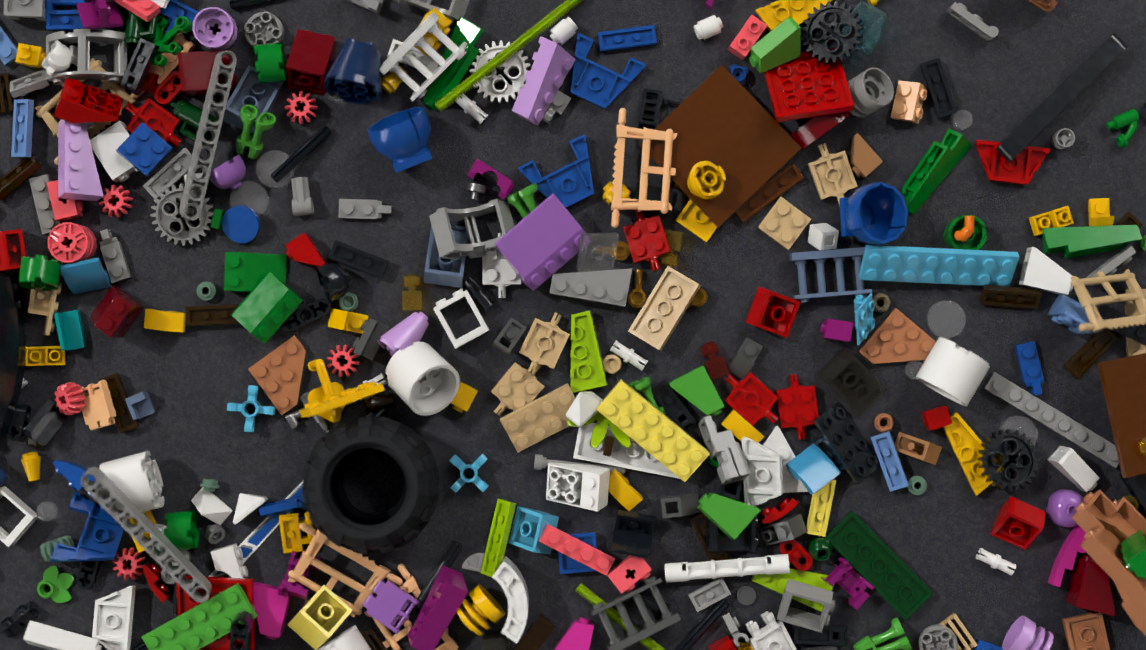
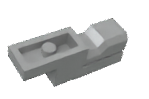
M711 415L703 417L698 425L706 448L710 452V459L717 458L718 460L717 472L722 485L746 479L750 475V471L740 444L734 440L732 431L728 430L717 433V426L712 420Z

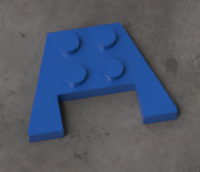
M578 33L571 94L606 109L638 76L646 64L630 57L623 74H618L586 59L594 40Z
M585 134L569 141L578 160L545 177L540 175L533 160L518 167V170L532 184H537L538 190L546 198L554 194L565 208L594 194Z
M74 491L69 510L87 514L88 517L77 548L56 543L51 562L114 560L124 528L109 513L96 506L93 501L83 498L80 493Z

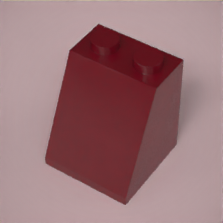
M297 30L286 64L288 88L326 95L323 85L325 77L333 64L336 50L335 37L329 34L314 33L310 30Z
M222 51L177 53L182 92L190 97L206 95L215 56ZM227 55L222 57L224 65L229 64V57ZM221 73L217 77L220 84H223L225 81V77ZM236 74L233 75L230 92H234L235 86L238 85Z
M113 284L92 312L91 318L94 326L107 336L122 338L145 307Z
M1083 555L1082 558L1076 557L1065 601L1079 608L1115 616L1108 574L1091 556Z

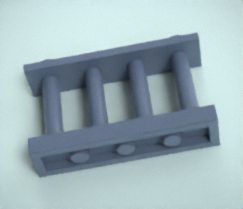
M865 247L790 253V262L795 261V265H797L800 294L794 295L793 299H798V301L803 303L810 302V298L855 295V298L857 295H863V298H866L867 294L872 293V289L865 290L864 280H860L858 276ZM845 257H852V260L855 262L857 290L845 291L843 267ZM829 258H833V262L836 265L838 292L826 293L824 262ZM806 260H814V263H816L819 293L807 294Z

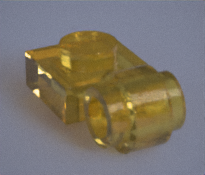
M665 230L671 252L662 255L661 264L665 265V267L673 268L678 266L679 255H675L674 251L681 252L684 233Z
M408 274V276H404V287H408L409 291H402L403 310H423L422 291H415L417 287H420V275Z

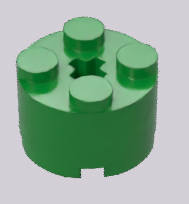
M283 44L254 45L255 56L257 57L255 67L259 83L287 81Z
M961 215L947 223L944 229L943 240L949 249L979 250L985 244L987 239L986 227L984 222L977 216H974V233L964 242L955 240L954 234L956 231H961L964 228L965 216L974 215Z
M35 255V258L21 257L19 285L36 290V288H42V291L57 290L62 262L59 260H47V256Z
M196 512L166 513L167 529H164V535L179 551L196 549L199 544Z

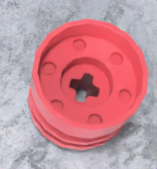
M71 222L55 226L47 240L51 255L65 263L91 259L97 248V240L94 233L88 227ZM70 240H72L73 243H70V246H67V243L70 242Z

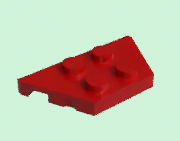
M975 140V145L988 181L1028 185L1034 173L1039 169L1042 161L1050 152L1049 148L1026 146L1008 163L995 150L1001 142Z

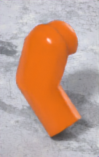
M965 216L964 228L961 231L955 232V240L964 242L973 235L974 216Z

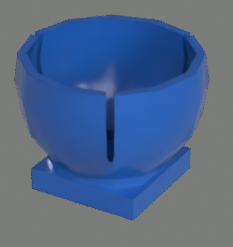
M422 107L409 108L379 120L368 129L371 143L378 152L392 159L396 173L432 159L428 146L431 125L429 116Z
M873 182L855 190L850 198H840L842 237L855 236L858 241L872 245H882L896 240L905 230L903 227H906L908 210L904 197L894 186L882 182Z

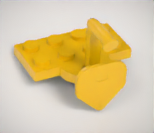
M316 359L308 363V369L313 372L317 371L322 386L309 392L308 403L304 404L305 408L299 410L301 418L318 415L332 423H336L341 420V413L346 404L384 391L382 383L375 384V381L358 385V389L355 387L344 390L340 383H331L324 361Z

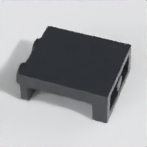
M706 516V551H755V547L758 546V536L755 535V528L758 527V517L755 516L736 539H730Z

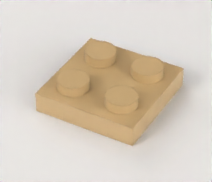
M779 197L757 228L789 250L811 218L784 198Z

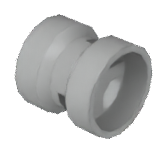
M1067 128L1055 132L1051 137L1053 147L1060 150L1070 147L1075 142L1074 132Z

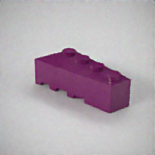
M444 565L441 566L415 624L409 630L408 638L412 648L417 650H434L468 593L461 572Z

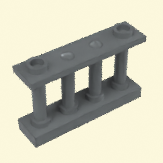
M650 577L644 581V585L606 604L602 601L592 606L591 615L598 613L611 640L609 641L610 645L606 646L608 650H622L681 621L678 613L672 614V611L668 610L656 585L662 582L661 578ZM650 588L662 613V619L657 622L651 619L640 595V592ZM630 597H633L645 622V628L639 631L637 628H634L622 602ZM614 605L628 631V636L622 639L617 637L605 611Z

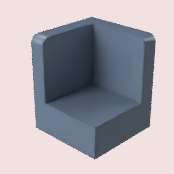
M147 391L125 399L133 420H139L155 413Z

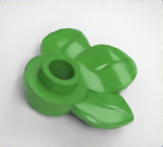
M56 565L49 567L43 574V580L37 586V592L42 598H51L56 603L67 602L72 599L67 589L73 584L74 576L69 573L59 574ZM46 585L50 586L49 592L45 590Z

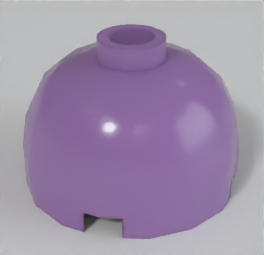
M235 156L210 172L209 180L214 186L219 189L231 188L234 190L242 185L240 181L246 175V166L241 156Z
M1070 489L1055 491L1049 497L1046 507L1049 519L1061 527L1077 526L1078 524L1071 517L1076 512L1075 507L1084 502L1083 497L1078 492Z

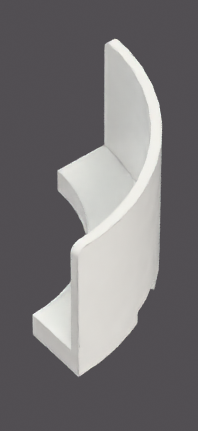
M505 556L502 564L492 577L503 588L508 600V617L501 633L517 644L527 622L529 594L520 570Z

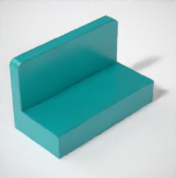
M80 310L54 313L61 351L86 348Z

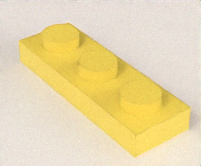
M832 479L820 490L812 494L806 525L807 534L826 537L836 480Z

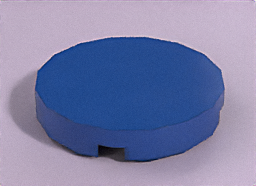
M235 205L228 209L222 219L224 233L229 239L237 243H247L253 240L258 235L261 226L257 213L245 205Z

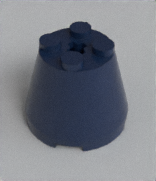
M347 38L325 77L323 85L325 91L329 94L333 92L341 96L340 100L350 103L369 104V101L372 100L378 102L382 94L381 72L379 71L381 67L380 51L376 48V44L370 41L363 43Z

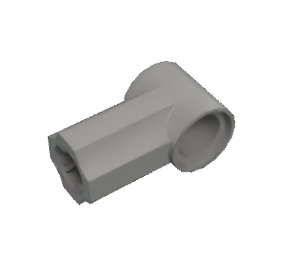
M308 177L291 179L293 215L314 214Z

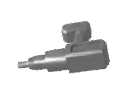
M309 392L304 393L300 397L303 404L308 403ZM299 410L285 416L293 430L299 428L300 423L297 420L301 418ZM318 415L312 416L323 430L329 432L328 423L324 418Z

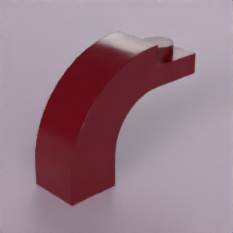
M847 111L815 116L793 132L791 136L799 144L801 150H803L852 114Z

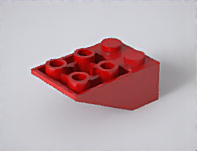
M66 78L54 117L71 123L117 121L123 98L116 94L102 91L97 87L83 84L78 80Z
M22 229L0 231V272L19 270L21 257H26Z

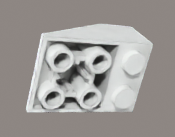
M548 463L546 500L598 512L608 504L610 469L595 465Z

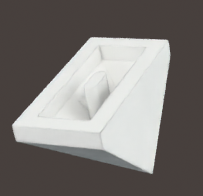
M592 391L579 392L567 411L566 417L580 428L598 412L596 408L603 400Z
M202 487L191 501L202 516L221 525L233 510L215 494L204 491V487Z
M240 493L233 523L235 525L264 504L269 500L267 496Z

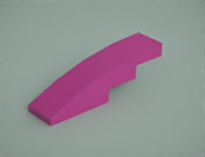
M1079 525L1073 527L1061 546L1047 583L1060 587L1064 570H1073L1077 552L1085 554V550L1080 545L1085 539L1083 536L1086 532Z

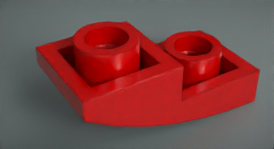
M791 496L789 499L785 498L779 504V510L774 506L766 507L760 515L762 517L759 520L764 524L775 521L789 513L798 502Z
M146 564L143 567L146 580L154 594L163 603L172 596L169 592L170 588L165 583L159 582L162 579L160 567L156 564Z

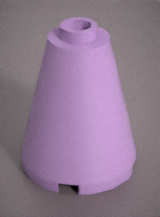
M414 312L380 336L377 341L383 349L386 348L390 352L389 354L393 356L399 349L402 351L411 346L413 342H420L429 325L427 322L428 317L422 312Z

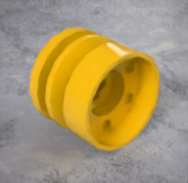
M478 584L469 593L473 602L464 598L462 602L464 607L460 605L457 614L469 630L481 637L485 633L483 628L486 630L490 629L487 619L497 623L505 615V612L495 598Z

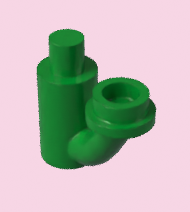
M1135 109L1114 116L1111 119L1112 121L1106 123L1108 130L1113 128L1118 130L1129 125L1125 135L1119 134L1116 137V142L1120 148L1128 147V141L1137 129L1139 115Z

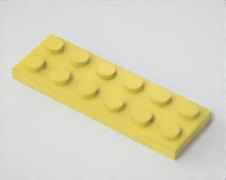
M622 379L596 408L597 411L684 482L689 479L710 455V452Z

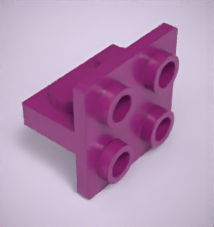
M92 0L89 3H77V10L84 29L123 26V21L115 1Z

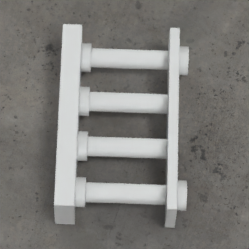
M434 12L382 63L379 69L384 75L390 71L401 78L414 91L410 98L412 101L417 97L419 99L422 98L427 92L426 88L455 59L460 60L466 53L467 43L464 41L458 47L437 27L436 22L439 17ZM427 31L429 33L432 32L453 52L446 60L424 40L423 35ZM414 45H419L440 65L433 73L411 53L410 49ZM401 58L407 59L427 78L420 86L398 66L399 63L397 62Z

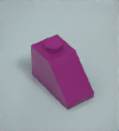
M825 319V322H822L820 326L822 338L850 342L854 322Z

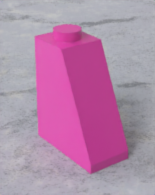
M254 582V605L258 614L257 620L260 634L265 635L267 639L276 640V638H280L283 634L291 595L287 597V592H283L282 596L278 595L279 587Z
M580 617L579 620L575 619L553 650H589L594 623L591 622V619Z

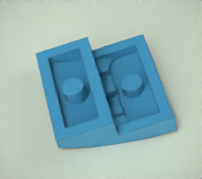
M99 257L60 266L64 280L73 294L112 287L106 269H103Z
M814 443L785 464L795 480H801L810 495L816 493L841 473L832 460Z

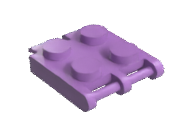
M380 579L372 590L377 594V597L370 593L363 606L368 609L366 611L367 614L398 634L400 626L405 619L410 617L409 613L420 601L390 580L385 582ZM412 602V604H411L410 607L407 609V611L404 612V610H405L406 607L409 605V603ZM400 616H402V618H401V620L399 621V623H398L396 626H394L395 623H396V622L398 621V619L400 618Z

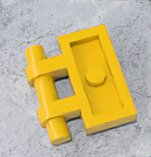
M309 512L304 513V520L299 519V513L279 515L283 553L302 552L303 544H310L313 535L307 534L302 536L301 529L299 528L301 523H306L314 528L315 525L310 519Z

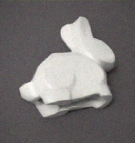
M56 40L51 45V50L41 65L46 69L49 76L66 71L70 64H75L78 67V48L74 45L67 47Z

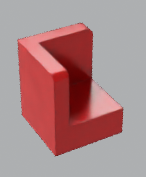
M940 405L921 411L926 430L931 431L952 424L947 405Z

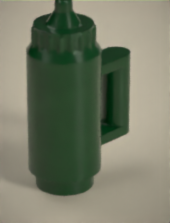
M128 11L124 36L125 46L135 50L140 38H155L158 15L150 20L148 32H145L147 22Z
M180 100L178 103L171 102V106L174 107L173 113L184 121L179 133L195 142L197 134L188 130L187 126L189 124L198 129L202 109L183 100ZM208 115L209 120L214 122L216 117ZM207 130V131L204 133V137H205L206 134H207V135L211 134V132H210L209 130Z

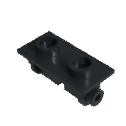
M31 601L25 605L21 604L11 617L7 616L0 623V635L4 633L7 638L15 637L24 629V626L20 624L21 622L28 626L30 620L34 621L38 617L39 611L36 608L31 609Z

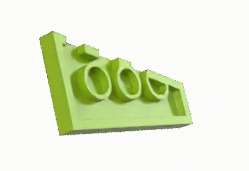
M591 310L571 315L570 388L573 393L608 385Z
M789 568L790 573L753 575L751 579L780 594L784 593L788 579L829 591L833 589L831 585L821 579V577L826 579L828 575ZM792 596V599L822 612L824 604Z

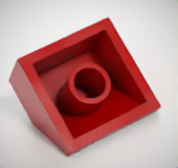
M758 287L746 323L788 338L801 302Z
M1010 496L1002 506L990 535L1026 550L1044 529L1046 512Z

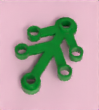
M158 16L156 36L153 39V44L159 46L158 53L177 55L181 51L179 44L176 42H171L169 45L165 44L179 32L184 34L190 32L193 22L185 16H180L175 20V26L163 36L168 21L166 18ZM158 54L155 56L152 65L164 67L167 64V58Z

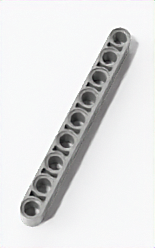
M231 51L219 52L214 59L179 208L180 215L187 220H196L201 214L237 62L236 55ZM224 55L229 57L228 65H224L222 62ZM220 73L225 77L223 84H220L217 80ZM216 92L221 97L218 103H215L213 100V95ZM211 111L216 114L214 122H211L208 118ZM207 130L212 134L209 141H206L204 138V133ZM203 149L207 151V157L204 160L199 156L200 151ZM201 168L203 175L198 179L195 176V171ZM193 187H196L198 195L193 198L190 192ZM189 206H192L194 209V213L191 216L186 214V209Z
M88 468L81 477L82 486L196 602L207 601L212 590L210 581L99 468ZM88 475H93L96 481H90ZM102 490H108L110 492V496L104 495L102 493ZM115 504L123 505L124 510H119ZM129 518H135L138 524L131 523ZM143 532L150 533L152 537L146 538ZM157 546L164 547L166 551L160 552ZM175 560L179 563V565L174 566L171 564L170 561ZM189 574L193 579H186L184 575ZM203 588L206 590V593H200L197 589Z

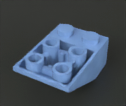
M1065 294L1057 296L1047 314L1052 317L1051 320L1059 325L1065 324L1069 327V331L1077 335L1079 333L1083 335L1085 333H1098L1093 332V330L1079 331L1078 326L1080 324L1090 323L1085 309L1082 308L1081 303Z

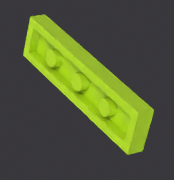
M497 499L481 574L492 577L503 562L516 503Z

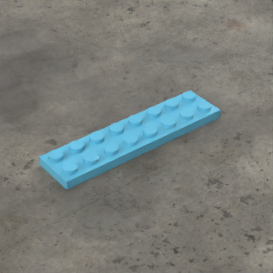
M866 245L858 276L860 280L1010 287L1019 260L1018 252Z

